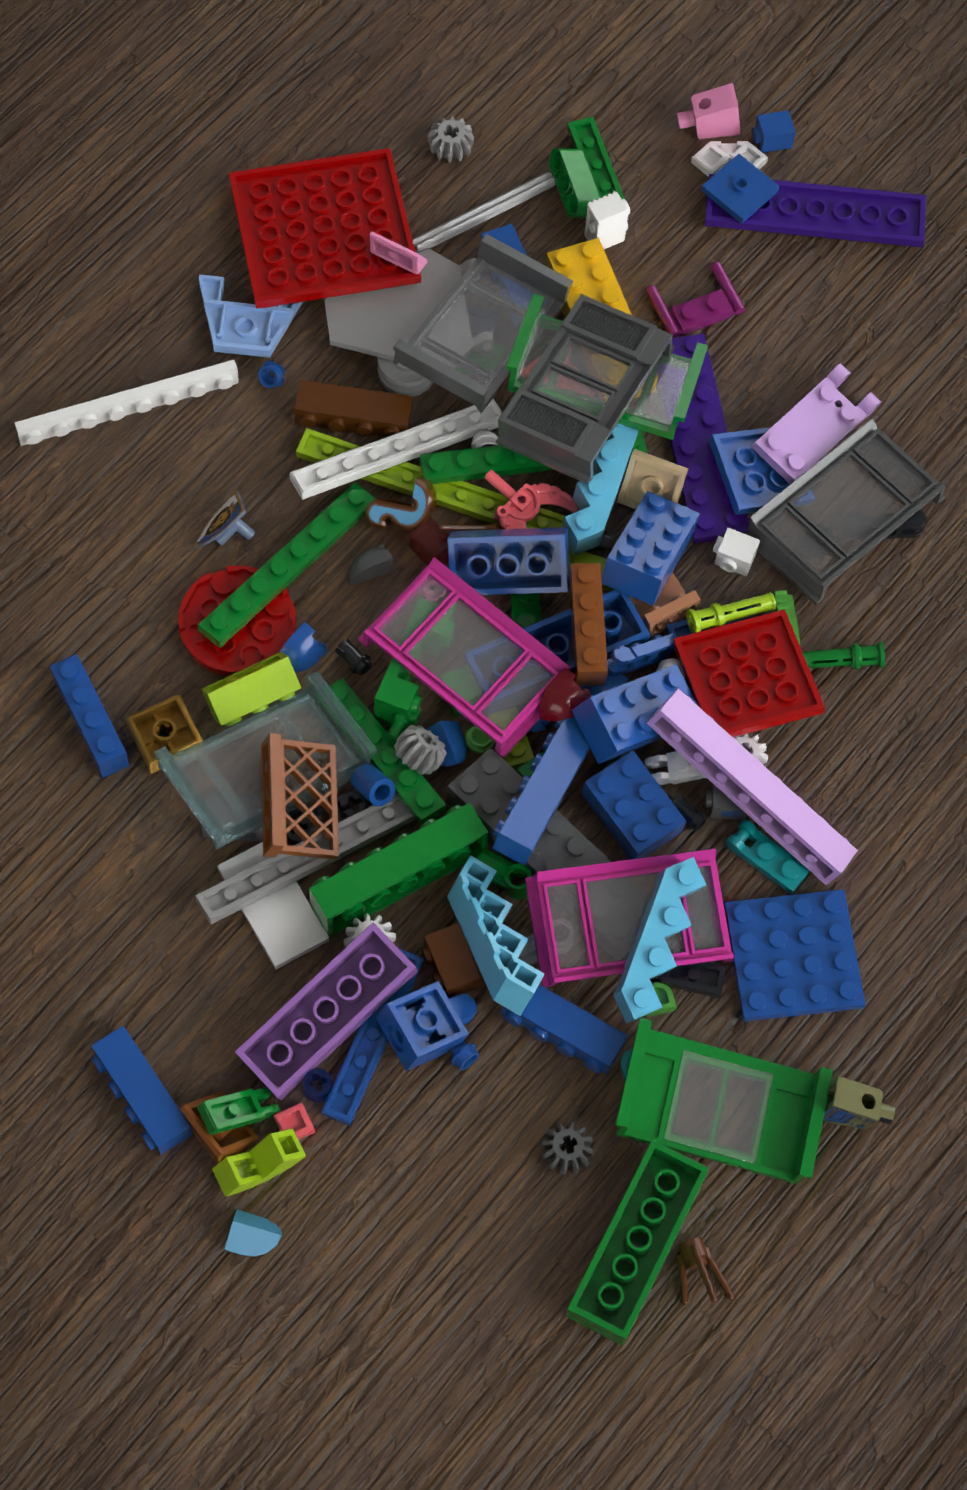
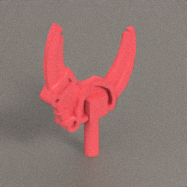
M492 469L484 477L509 500L504 506H499L494 513V518L500 523L501 528L527 529L526 522L536 517L540 510V505H554L572 513L580 511L572 496L565 491H561L556 486H549V484L545 483L530 486L525 483L517 492Z

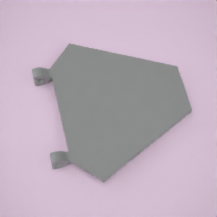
M427 248L418 253L427 259V264L420 272L421 283L324 299L330 345L394 361V345L399 339L408 343L476 258L468 259L463 264L458 265ZM480 275L475 279V281L480 280ZM464 294L428 337L464 358H467L473 351L483 355L493 353L492 332L480 333L475 338L471 336ZM423 346L419 348L420 351L453 369L458 367Z

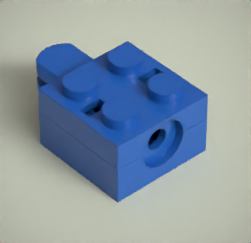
M439 981L387 1003L376 1019L404 1069L408 1071L452 1051L458 1044L462 1043L469 1035L464 1025L473 1019L477 1012V1006L472 997L466 993L448 998Z

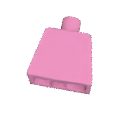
M733 83L693 95L691 97L692 110L677 113L679 128L695 126L699 139L741 135L738 103Z

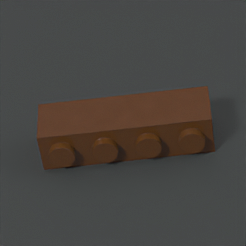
M300 380L294 408L295 423L310 428L315 426L325 427L336 432L345 430L357 432L363 436L372 434L389 437L409 429L412 414V396Z

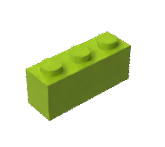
M280 652L201 690L214 720L221 726L224 724L225 726H231L240 722L243 715L250 712L256 714L266 710L269 707L268 704L273 701H285L295 695V691L301 689L289 657Z

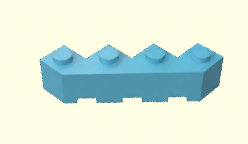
M618 423L593 461V477L589 484L581 481L577 482L573 500L580 511L565 516L562 527H568L569 548L573 556L600 545L639 430Z
M470 856L447 898L492 999L521 1016L545 974L518 959L528 938L502 924L513 904L487 890L497 870Z
M694 857L668 867L657 875L653 892L639 924L638 933L625 962L620 982L617 984L614 992V998L626 1024L662 1008L650 979L677 967L665 939L692 926L680 898L697 892L706 886Z

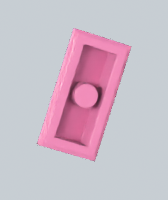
M375 232L370 233L371 253L417 275L427 264V259L420 254Z

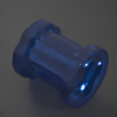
M320 1068L309 1070L303 1079L305 1097L314 1103L325 1101L331 1091V1077L329 1073ZM314 1080H318L319 1084L322 1085V1090L316 1091V1088L312 1087Z

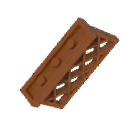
M269 733L260 745L263 857L275 858L278 854L336 860L339 857L335 745L281 739V734ZM284 749L294 750L301 759L295 765H292L284 757ZM313 753L327 754V765L324 768H321L310 757ZM304 761L316 773L309 781L296 769ZM289 774L302 785L295 793L285 785V778ZM318 777L328 785V792L324 796L311 785ZM305 789L317 801L309 809L297 797ZM290 802L303 813L296 821L286 813V805ZM319 805L329 813V820L325 824L312 813ZM305 817L318 829L310 837L298 825ZM293 830L304 843L300 846L287 845L286 834ZM322 833L330 841V850L321 849L313 839Z

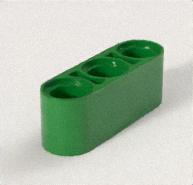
M554 148L549 156V167L555 179L565 211L570 218H586L588 203L598 200L600 196L584 153L580 149Z

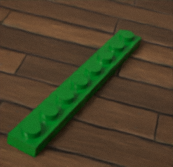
M639 430L632 452L634 449L647 453L643 433ZM501 445L421 454L419 457L422 477L428 479L431 484L482 479L491 469L499 476L554 470Z
M354 483L198 624V631L221 648L363 518L367 505L376 498L357 483Z

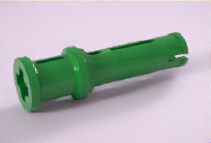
M882 641L877 642L876 645L859 646L858 643H853L849 648L802 651L809 668L851 666V668L858 670L861 666L878 665L879 668L885 667V649Z

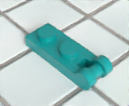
M744 819L739 824L737 833L735 835L731 834L725 841L726 846L792 895L810 871L794 856L757 830L752 822ZM747 838L754 842L751 848L744 844Z

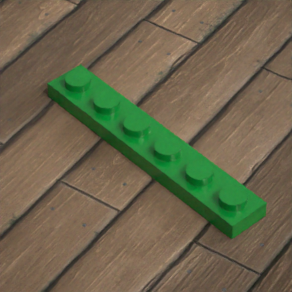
M343 678L318 693L319 700L370 763L395 784V794H397L421 825L446 811L445 802L427 780L416 770H410L409 766L402 764V759L395 754V741L387 737L388 733Z

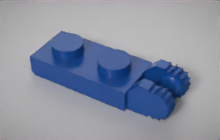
M672 633L663 637L662 635H657L649 642L643 644L637 642L629 648L620 646L618 649H614L610 655L611 659L607 660V674L609 676L626 674L668 659L675 649L673 640L677 638L676 634Z

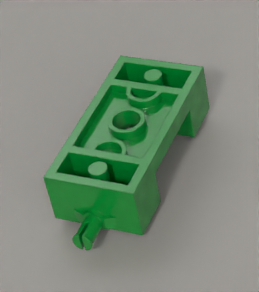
M419 598L398 644L399 646L413 634L439 604ZM457 602L408 652L418 662L421 659L422 653L441 659L444 650L449 651L455 638V635L452 633L456 624L453 621V616L459 605ZM392 658L374 698V717L380 724L390 727L387 737L396 741L401 732L410 725H417L422 709H419L422 697H419V685L410 682L411 676H409V671Z

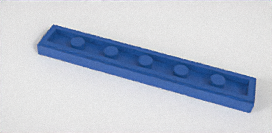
M400 948L398 949L416 966L418 972L359 1027L321 1111L322 1115L348 1126L351 1125L389 1041L376 1017L387 1003L410 994L424 963V958Z

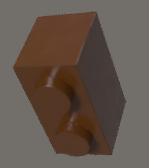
M459 923L424 935V947H421L422 956L427 965L432 964L436 973L432 975L433 982L439 981L448 998L481 987L482 977Z

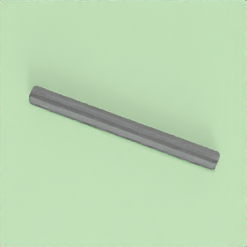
M545 172L413 238L415 252L419 253L427 248L430 249L554 187V177L551 172Z

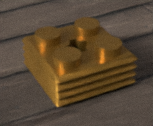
M178 694L126 717L127 728L150 773L157 772L204 750L203 740L181 696ZM165 730L170 736L163 737L160 732Z

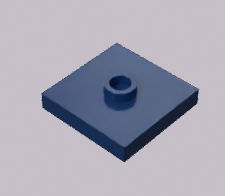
M738 154L702 185L701 191L742 224L778 192L779 185L741 154Z

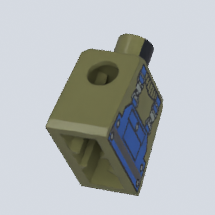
M838 1076L830 1083L823 1121L857 1129H867L877 1121L891 1124L895 1115V1106L882 1103V1090Z

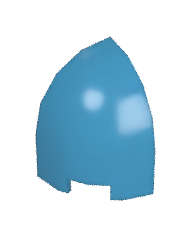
M237 1209L224 1250L246 1256L266 1254L277 1246L282 1236L281 1229L266 1218Z

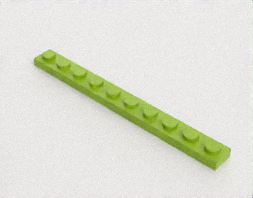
M306 428L296 450V457L317 463L361 446ZM404 462L360 479L413 497L416 478L421 477L422 473L420 466ZM464 481L432 484L437 497L436 505L489 523H498L494 518V513L499 506H504L509 501L502 494ZM540 507L536 517L526 522L527 529L561 528L565 516Z

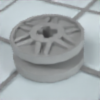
M377 358L379 381L391 393L417 396L427 391L434 383L400 363L396 365L392 360Z

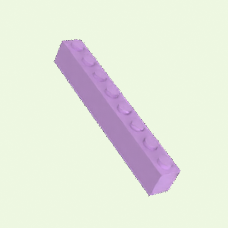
M677 689L668 697L646 723L825 885L843 872L858 851L846 838L832 828L824 818L811 809L680 689Z

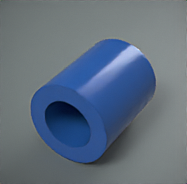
M363 764L354 771L351 779L352 786L375 806H383L391 801L395 794V784L374 765Z

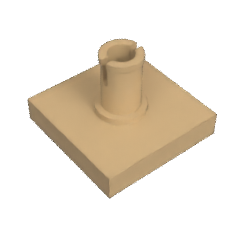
M634 449L617 503L637 509L647 491L678 503L688 468Z

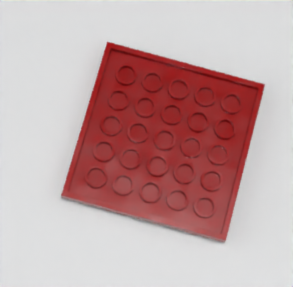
M390 148L229 173V181L256 309L421 283V273L418 275L370 251V233L375 232L415 252Z

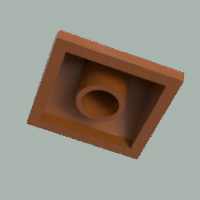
M223 1090L185 1104L180 1108L182 1115L191 1127L192 1133L216 1164L220 1163L225 1157L243 1153L259 1140V1137L249 1125L213 1135L209 1134L197 1107L206 1100L225 1096L226 1094Z

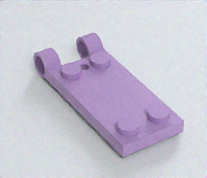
M841 363L751 447L789 484L793 483L824 458L881 403L870 392L855 407L842 395L837 388L851 373Z

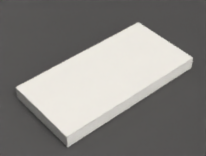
M263 842L217 865V868L225 881L270 857H263ZM296 881L241 909L275 970L329 942V936Z

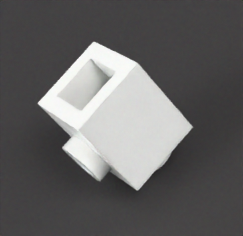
M727 528L724 537L718 536L714 545L713 552L717 553L714 564L720 566L724 571L736 572L747 577L756 556L760 540Z

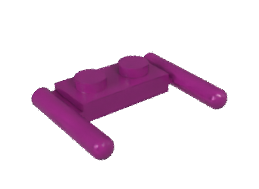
M713 262L710 266L721 287L720 290L671 307L669 311L657 288L654 285L646 288V293L666 331L672 334V338L678 337L680 334L685 335L731 318L733 314L739 315L745 311L720 262Z

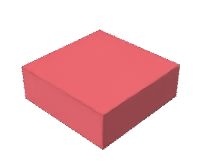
M302 1102L273 1115L279 1131L293 1128L298 1140L315 1133L313 1124Z

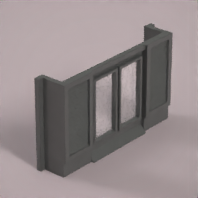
M581 294L562 322L560 329L499 417V437L496 440V444L589 484L593 477L594 459L660 356L663 354L670 357L675 347L672 345V334L658 329L657 326Z

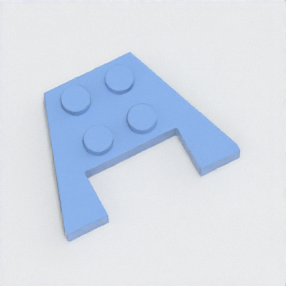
M199 274V285L214 352L270 358L303 302L256 309L255 304L222 301L225 285L224 277Z

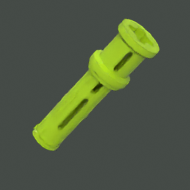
M769 592L765 595L743 599L722 606L719 603H712L710 607L701 610H687V624L691 633L700 632L705 629L723 626L726 622L776 610V601L774 595ZM756 605L754 608L737 612L739 608ZM702 618H709L708 620L701 621Z

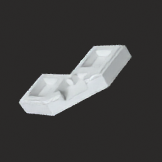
M710 141L692 157L691 163L709 177V174H716L738 154H741L758 169L767 163L768 157L748 141H737V143Z

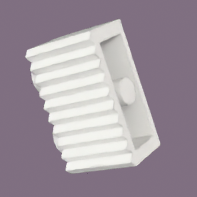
M614 191L613 194L609 193L608 196H603V198L589 202L584 234L587 241L599 238L603 249L625 241V232L628 230L627 217L630 214V207L627 201L621 199L619 194Z

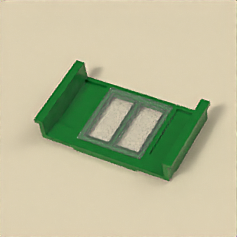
M639 1018L615 1126H617L615 1135L647 1144L654 1140L672 1150L746 1169L794 1184L799 1183L803 1178H812L833 1070L820 1067L815 1074L652 1030V1020Z

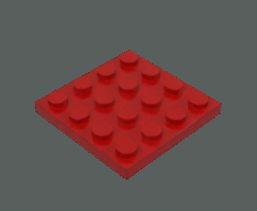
M785 609L677 637L673 640L676 654L697 706L712 717L732 737L823 714L825 711L824 703Z

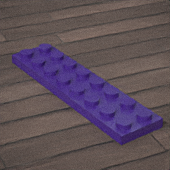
M709 174L708 180L715 174ZM773 180L779 185L778 192L742 224L707 196L705 226L923 247L925 240L926 195Z
M705 334L672 338V345L675 346L672 353L692 359L697 342L707 345ZM708 348L684 423L678 422L674 438L670 440L675 464L688 468L681 491L684 505L700 513L692 535L693 544L716 541L718 536L724 537L727 528L744 534L749 532L747 514L735 515L708 441L712 434L727 433ZM660 363L657 371V386L665 420L671 422L687 370Z

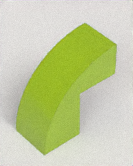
M292 1128L270 1133L249 1152L225 1157L212 1170L225 1197L272 1179L306 1157V1154Z

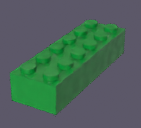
M471 803L464 806L456 805L449 809L444 817L436 821L435 819H430L424 822L419 827V830L410 835L404 833L393 840V844L386 848H375L366 855L365 859L357 863L354 861L342 866L339 873L331 877L323 876L317 879L312 884V887L309 888L310 905L329 938L346 930L347 927L353 926V919L358 918L362 921L366 913L372 916L463 867L470 856L477 859L479 854L484 849H487L488 831Z
M654 1140L651 1141L567 1309L565 1317L621 1346L624 1345L710 1168Z

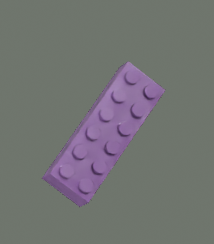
M373 922L242 1044L235 1053L272 1093L282 1100L410 980L418 970Z

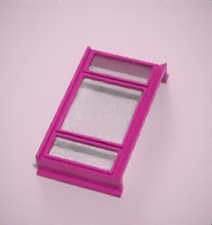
M435 557L358 638V641L367 648L374 642L496 742L494 751L503 759L539 721L540 702L546 687L564 668L569 671L571 668Z
M716 849L539 871L532 877L525 878L539 971L545 974L541 980L542 986L552 987L559 982L622 974L632 943H634L638 933L639 924L646 905L653 892L657 875L666 868L692 857L695 858L706 886L697 892L680 898L692 926L665 940L677 966L719 961L720 963L732 962L734 955L731 951L719 882Z

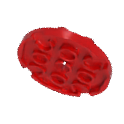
M227 566L225 570L213 574L209 572L199 578L189 588L181 602L178 624L182 643L189 655L199 665L211 672L230 676L279 653L287 640L296 631L295 607L286 588L221 648L198 631V624L259 570L257 568Z

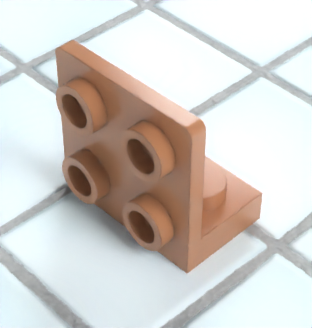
M673 572L653 606L629 596L650 633L649 638L665 631L667 625L687 619V610L694 609L697 611L701 601L695 590L686 594Z

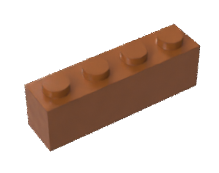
M571 564L569 592L574 671L577 676L575 682L580 687L605 686L608 667L601 564Z

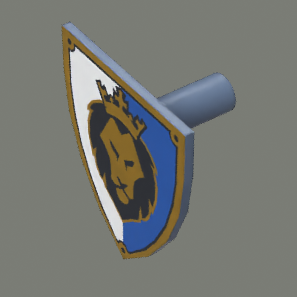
M238 490L214 513L199 535L194 548L205 546L214 540L220 545H224L236 531L247 540L254 536L255 531L240 519L246 511Z

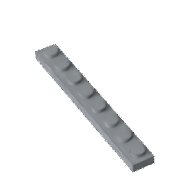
M394 794L391 801L386 805H373L339 822V857L336 860L415 821L416 818L399 799L397 794ZM322 833L313 839L321 849L330 850V841ZM302 841V842H300V843H298V844H296V845H294V846H300L301 844L304 843V841ZM278 854L275 858L270 857L195 895L196 902L210 925L336 860Z

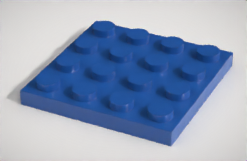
M844 889L725 902L724 910L731 951L734 955L733 965L743 1022L862 1009L865 1007V998Z

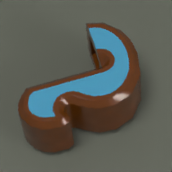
M422 476L416 478L412 504L379 497L367 505L365 509L366 518L371 525L379 528L389 526L391 521L399 528L406 530L419 528L429 521L433 515L437 498L435 489L428 479Z

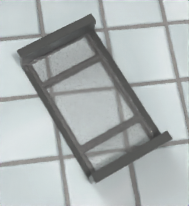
M486 234L481 240L477 259L408 343L399 339L394 345L395 355L393 363L396 365L400 363L474 404L478 411L482 413L510 378L511 371L506 370V365L533 294L544 296L541 314L556 319L566 305L573 280ZM538 326L529 352L546 332V328Z
M872 418L750 517L749 532L745 534L759 539L760 543L757 551L809 600L817 605L824 599L827 586L928 502L932 500L936 505L942 502L946 497L944 495L946 486L943 483L940 484L877 427Z

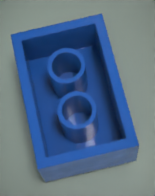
M631 751L584 782L581 792L582 796L630 860L646 857L682 833L686 820L634 751Z

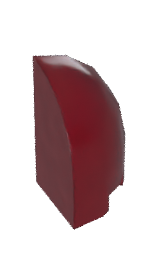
M564 668L544 691L539 707L540 719L562 721L573 717L574 715L571 710L591 697L588 688L582 691L580 686L574 681L577 676Z

